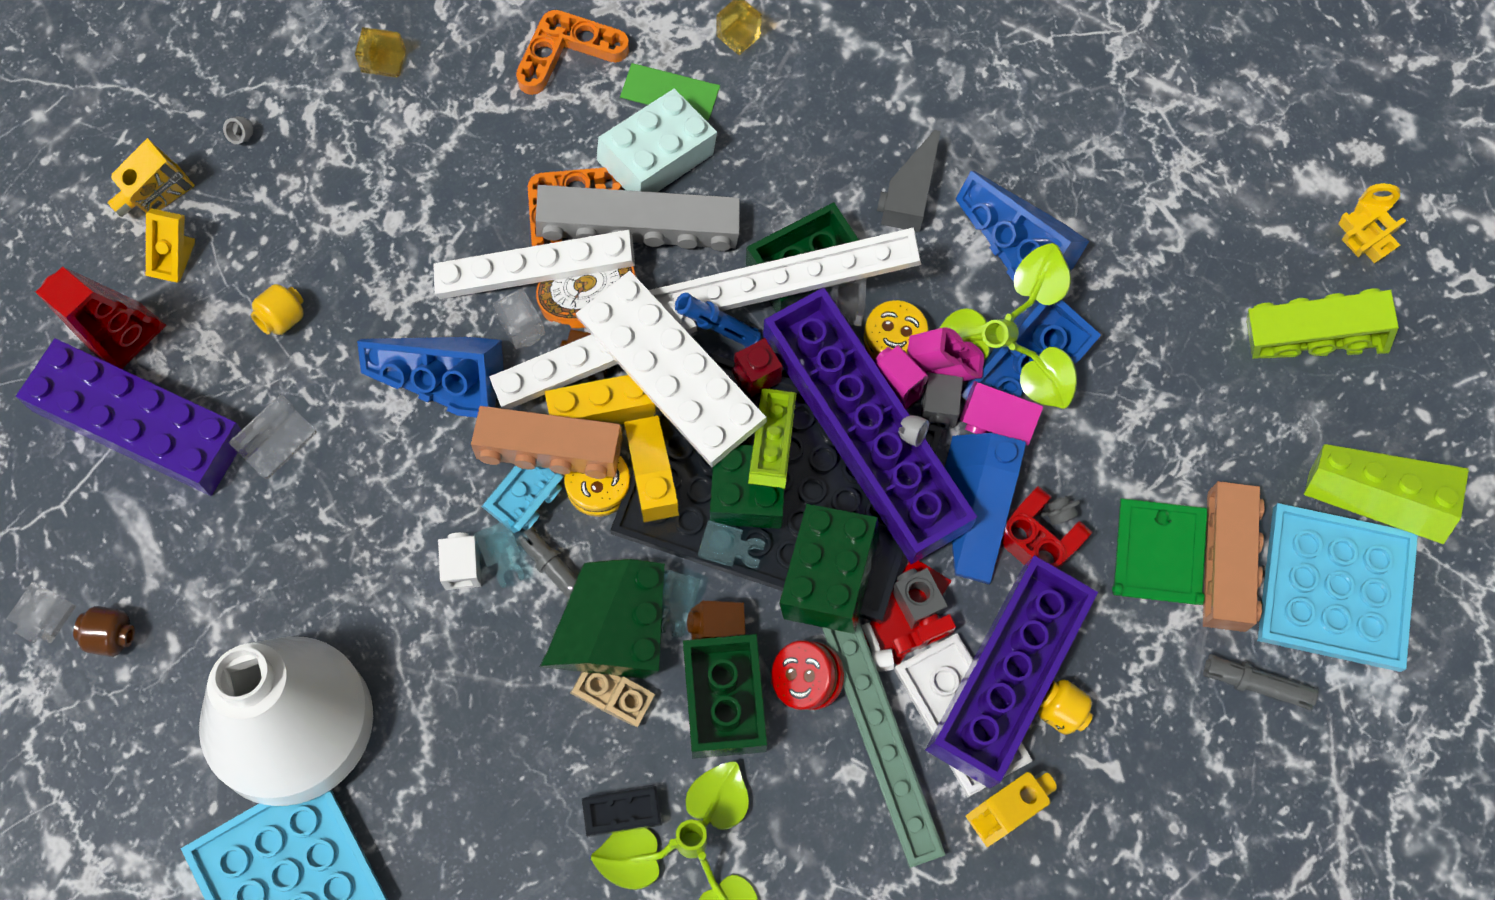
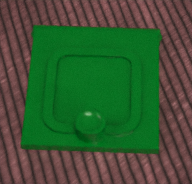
M1121 498L1114 584L1112 587L1113 595L1203 605L1205 600L1202 587L1207 508Z

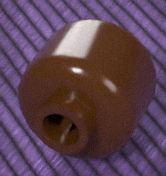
M101 606L91 607L85 613H81L75 622L73 630L74 640L78 642L82 651L107 657L117 656L125 647H129L135 635V628L133 625H130L127 613L122 610Z

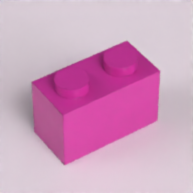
M973 381L959 420L967 423L965 430L972 433L982 434L989 431L1025 441L1026 445L1029 446L1043 406Z

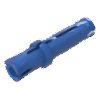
M685 292L675 302L677 313L694 320L695 324L702 329H712L742 344L744 347L760 341L761 333L757 328L751 327L735 317L720 311L718 306L710 301L703 302Z

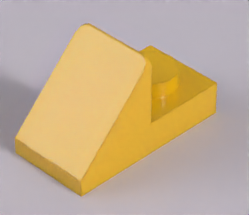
M153 208L146 212L145 276L176 283L181 281L195 244L194 238L184 236L185 215Z

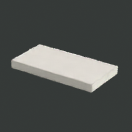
M957 633L894 667L896 674L932 736L973 661ZM1022 742L1004 777L1032 762ZM950 766L967 797L986 788V786Z

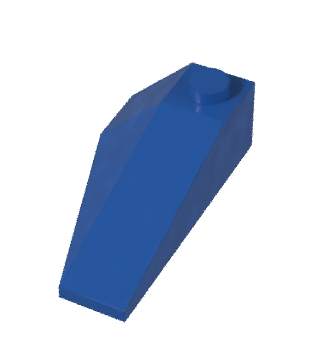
M970 171L956 197V201L977 230H981L991 246L989 248L993 254L999 256L1008 270L1006 272L1012 281H1014L1016 269L1021 261L1040 246L1050 243L1058 245L1071 271L1089 243L1086 238L1063 222L976 171Z
M1035 300L1034 304L1017 316L1014 321L1019 331L1016 341L1018 345L1034 351L1038 356L1048 347H1057L1066 352L1074 364L1085 355L1101 336L1098 331L1063 300L1053 305H1043ZM1009 347L994 348L984 361L982 378L970 380L962 390L961 396L967 400L973 381L1020 397L1024 393L1020 384L1021 370L1026 363L1034 360L1018 351L1010 350Z
M477 337L378 338L360 339L357 341L361 374L396 389L400 387L418 394V398L429 403L432 400L448 407V412L458 416L477 418L480 406L495 407L497 395L489 376L504 371L501 340Z
M995 433L952 436L945 469L977 516L970 531L951 541L955 576L990 584L1026 445L1025 441Z

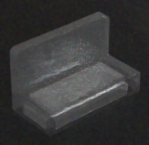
M280 394L228 443L264 479H269L317 431L295 410L291 402Z

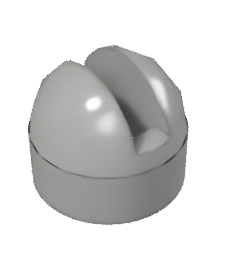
M236 116L224 122L223 132L229 142L240 144L252 137L253 125L246 118Z
M906 416L901 421L903 427H899L898 433L905 442L918 447L927 434L929 421L919 416Z

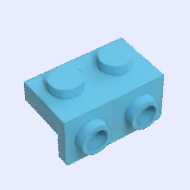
M515 465L481 507L513 533L520 531L521 528L528 530L539 518L540 514L536 510L545 500L549 504L561 491L562 487L558 483L564 476L552 472L549 468L535 467V469L527 470Z

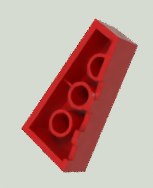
M63 266L55 274L48 276L43 281L42 286L35 291L92 353L101 360L120 369H123L167 326L139 301Z

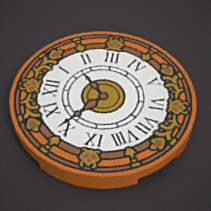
M634 267L539 282L536 289V299L540 310L550 322L555 321L567 324L571 328H586L578 320L576 313L628 271H631L637 277Z

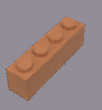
M480 406L471 446L476 459L486 464L498 465L500 462L515 464L517 467L527 470L542 467L549 468L558 474H569L572 471L585 473V475L591 478L603 479L606 476L616 477L623 436L620 424Z
M1217 481L1208 491L1203 627L1246 632L1255 626L1261 618L1262 604L1261 601H1257V588L1261 586L1263 578L1262 567L1258 566V554L1261 553L1264 543L1263 533L1259 532V520L1262 519L1264 514V500L1260 499L1259 486Z

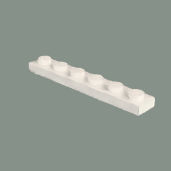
M630 230L434 263L435 295L439 299L632 267L635 266L632 234Z
M677 299L663 304V307L689 334L697 331L694 320L678 314L675 310ZM591 334L489 376L501 408L511 409L545 395L547 390L562 388L618 363Z

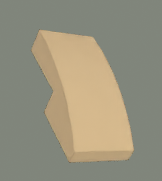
M581 672L570 694L635 727L639 726L655 696L654 693L624 676L619 677Z

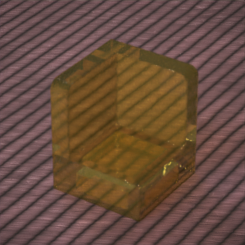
M745 0L731 1L716 16V37L736 54L740 55L761 37V13Z
M362 27L355 51V57L361 72L399 77L406 53L401 34Z

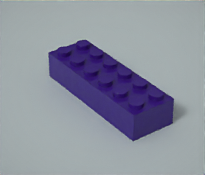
M56 338L53 339L15 396L32 412L209 496H212L247 439V435L236 422Z
M1034 555L1022 567L925 751L989 789L1001 783L1098 592Z

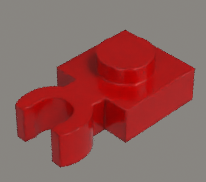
M938 614L929 616L918 623L920 628H917L915 632L893 640L894 643L891 644V647L896 657H902L915 649L924 648L951 636L956 626L950 614L939 618Z

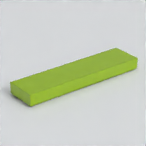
M762 389L759 410L766 416L767 422L755 432L748 484L785 488L796 401L795 392Z

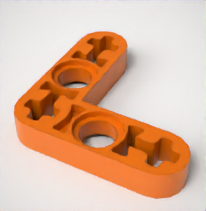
M560 10L548 11L541 18L516 72L518 85L521 91L526 94L534 95L542 92L564 47L609 62H621L629 54L628 37L623 31ZM557 23L561 24V27L557 26L555 30L550 28V26L554 27ZM582 31H590L594 35L591 40L586 42L577 39V35ZM615 42L620 43V46H616L614 49L609 48V45L613 46ZM540 47H548L552 50V53L544 58L538 57L535 54L536 50ZM534 66H536V67H537V69H536L537 79H536V78H532V80H531L530 82H527V81H526V77H527V78H531V77H532V75H533V73H534V71H535V70H534Z
M605 167L535 174L528 182L532 246L544 244L543 237H536L538 185L567 187L573 181H581L585 184V188H591L590 180H594L596 189H606L605 180L612 179V190H624V188L608 173L609 171ZM562 239L556 241L550 240L551 243L563 241Z

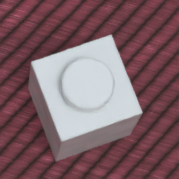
M460 532L449 534L446 539H438L440 582L445 590L481 587L480 551L475 536H469L468 533Z

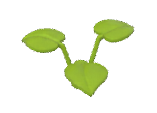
M1050 243L1033 250L1017 267L1014 275V288L1020 295L1030 297L1027 302L1012 313L1006 314L1005 319L987 322L981 313L974 309L966 308L950 314L939 328H951L960 335L964 342L975 344L983 352L984 360L990 354V347H1009L1012 351L1015 350L1031 357L1034 361L1026 363L1020 374V384L1024 393L1031 400L1042 405L1066 409L1071 404L1076 392L1077 374L1070 356L1057 347H1048L1038 356L1034 351L1018 345L1016 341L1019 331L1017 325L1013 322L1017 316L1031 307L1035 300L1043 305H1053L1061 301L1069 291L1071 285L1069 267L1059 246L1055 243Z
M728 762L716 766L693 782L686 794V810L693 818L703 820L690 819L682 822L676 830V839L669 840V844L660 852H657L658 843L655 835L650 830L643 828L613 833L591 855L594 866L608 881L625 889L638 890L650 886L658 879L659 866L657 860L663 859L673 849L677 848L680 854L686 858L698 857L708 882L712 887V890L704 892L699 900H758L750 883L738 875H729L718 885L705 854L707 848V832L705 828L709 822L717 829L726 830L738 825L747 814L749 805L748 792L738 763Z

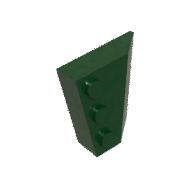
M635 559L584 563L567 600V606L562 618L553 633V639L548 651L544 655L539 667L642 679L659 671L665 564Z

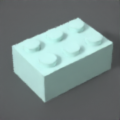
M674 88L599 136L597 161L609 171L608 173L625 190L658 192L713 155L717 131Z

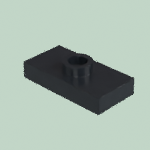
M656 786L582 798L587 837L662 826Z

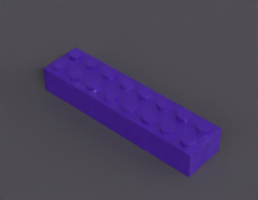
M823 287L764 319L763 337L766 338L790 379L910 564L917 562L970 531L977 519L976 514L926 439L924 438L918 447L901 439L898 433L899 427H903L901 421L910 415L826 289Z

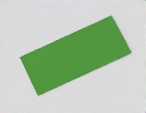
M631 63L620 98L649 105L675 88L705 120H709L720 85Z

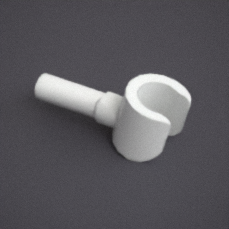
M870 623L862 625L877 671L893 670L892 649L880 650Z

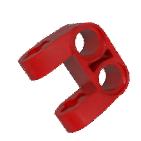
M1037 486L1010 517L1005 525L1001 543L1023 565L1034 555L1040 558L1039 551H1047L1054 558V563L1050 565L1059 569L1076 553L1093 531L1079 520L1061 541L1058 540L1034 519L1052 499V496L1040 486ZM1017 527L1024 530L1027 539L1021 540L1014 537L1011 528Z

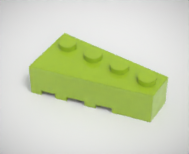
M1376 288L1367 289L1359 294L1348 296L1342 293L1327 295L1324 299L1310 301L1307 298H1297L1287 304L1280 305L1261 303L1248 309L1246 320L1252 359L1296 357L1303 350H1308V353L1314 356H1327L1336 349H1345L1347 355H1360L1363 352L1362 349L1376 348L1377 354H1386L1390 352L1399 328L1392 291H1380V289Z
M1324 444L1309 471L1304 495L1444 544L1461 519L1469 469Z

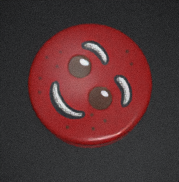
M795 641L786 645L776 656L772 667V684L778 698L791 708L798 710L823 709L832 704L842 690L844 683L843 664L838 654L824 643Z

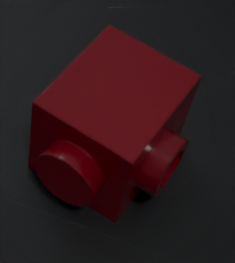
M766 338L734 354L732 373L739 386H744L750 397L761 393L762 389H768L781 382L783 366Z

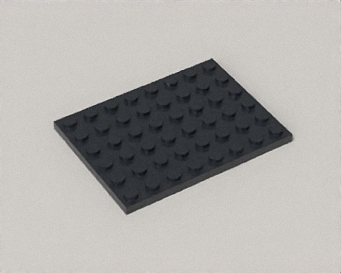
M706 352L759 409L761 393L750 397L746 388L739 386L732 373L734 360ZM782 376L780 383L768 388L796 393L786 485L784 488L781 529L710 524L713 467L708 464L657 407L654 416H659L673 477L679 516L644 522L633 471L628 491L620 503L610 530L612 535L783 591L806 504L878 517L880 536L859 617L879 624L882 623L904 553L790 378ZM929 423L925 439L936 454L943 427ZM755 432L740 445L753 446Z

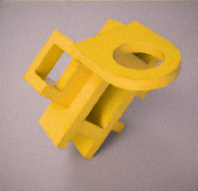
M1386 183L1370 186L1359 198L1355 210L1351 214L1346 212L1342 215L1338 223L1346 232L1342 240L1358 258L1365 253L1375 264L1400 246L1392 234L1406 220L1401 218L1396 222L1388 213L1400 197V189L1397 186ZM1378 191H1388L1392 193L1391 195L1384 197L1374 195V193ZM1379 220L1387 229L1383 231L1376 221Z

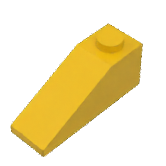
M659 416L624 422L643 521L649 522L679 516L678 502Z

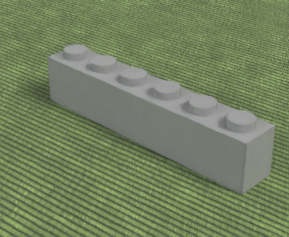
M538 185L536 237L556 241L562 238L578 239L630 230L634 243H644L651 247L666 244L678 245L684 249H691L696 246L711 247L717 251H725L729 248L736 249L739 236L740 198Z

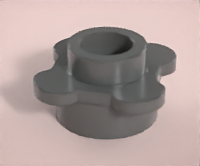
M1067 496L1057 498L1047 503L1049 509L1041 512L1042 517L1048 515L1052 525L1068 521L1078 515L1075 506L1080 504V501L1068 500Z

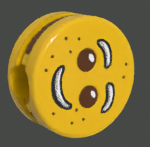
M900 300L884 302L875 307L867 318L863 336L865 348L873 360L887 347L894 349L899 345L907 353L909 336L927 332L928 323L923 313L916 306Z
M621 456L619 457L616 477L606 476L603 479L588 477L585 473L572 471L569 474H564L565 488L572 505L583 514L594 517L607 516L616 512L628 491L630 483L629 469Z

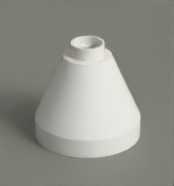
M297 636L236 646L217 660L209 674L199 722L200 744L204 757L211 770L221 781L248 800L271 806H289L310 801L337 786L348 776L361 759L372 730L373 706L371 695L363 677L344 654L325 642Z

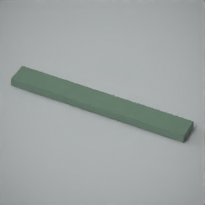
M859 621L855 634L821 627L828 646L838 654L842 661L844 669L843 688L909 868L945 856Z

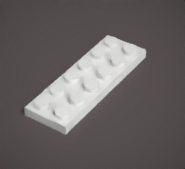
M628 271L576 313L578 320L711 467L767 422L766 416L631 271Z

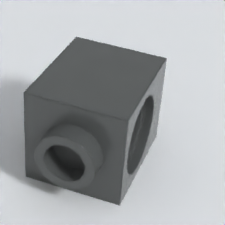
M928 372V380L924 385L921 417L928 420L930 424L943 427V429L954 428L959 417L963 377Z
M915 568L910 569L897 577L898 582L895 583L892 593L911 629L919 626L918 623L935 614H938V616L943 615L947 604L928 568L917 572ZM919 589L925 593L927 600L922 603L915 602L910 598L908 591Z

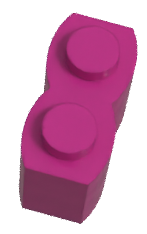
M943 327L909 336L907 354L924 372L963 377L962 382L982 378L983 352L975 344L964 342L953 329Z
M899 345L894 349L890 347L884 349L874 362L907 410L923 395L925 390L923 386L928 380V375Z

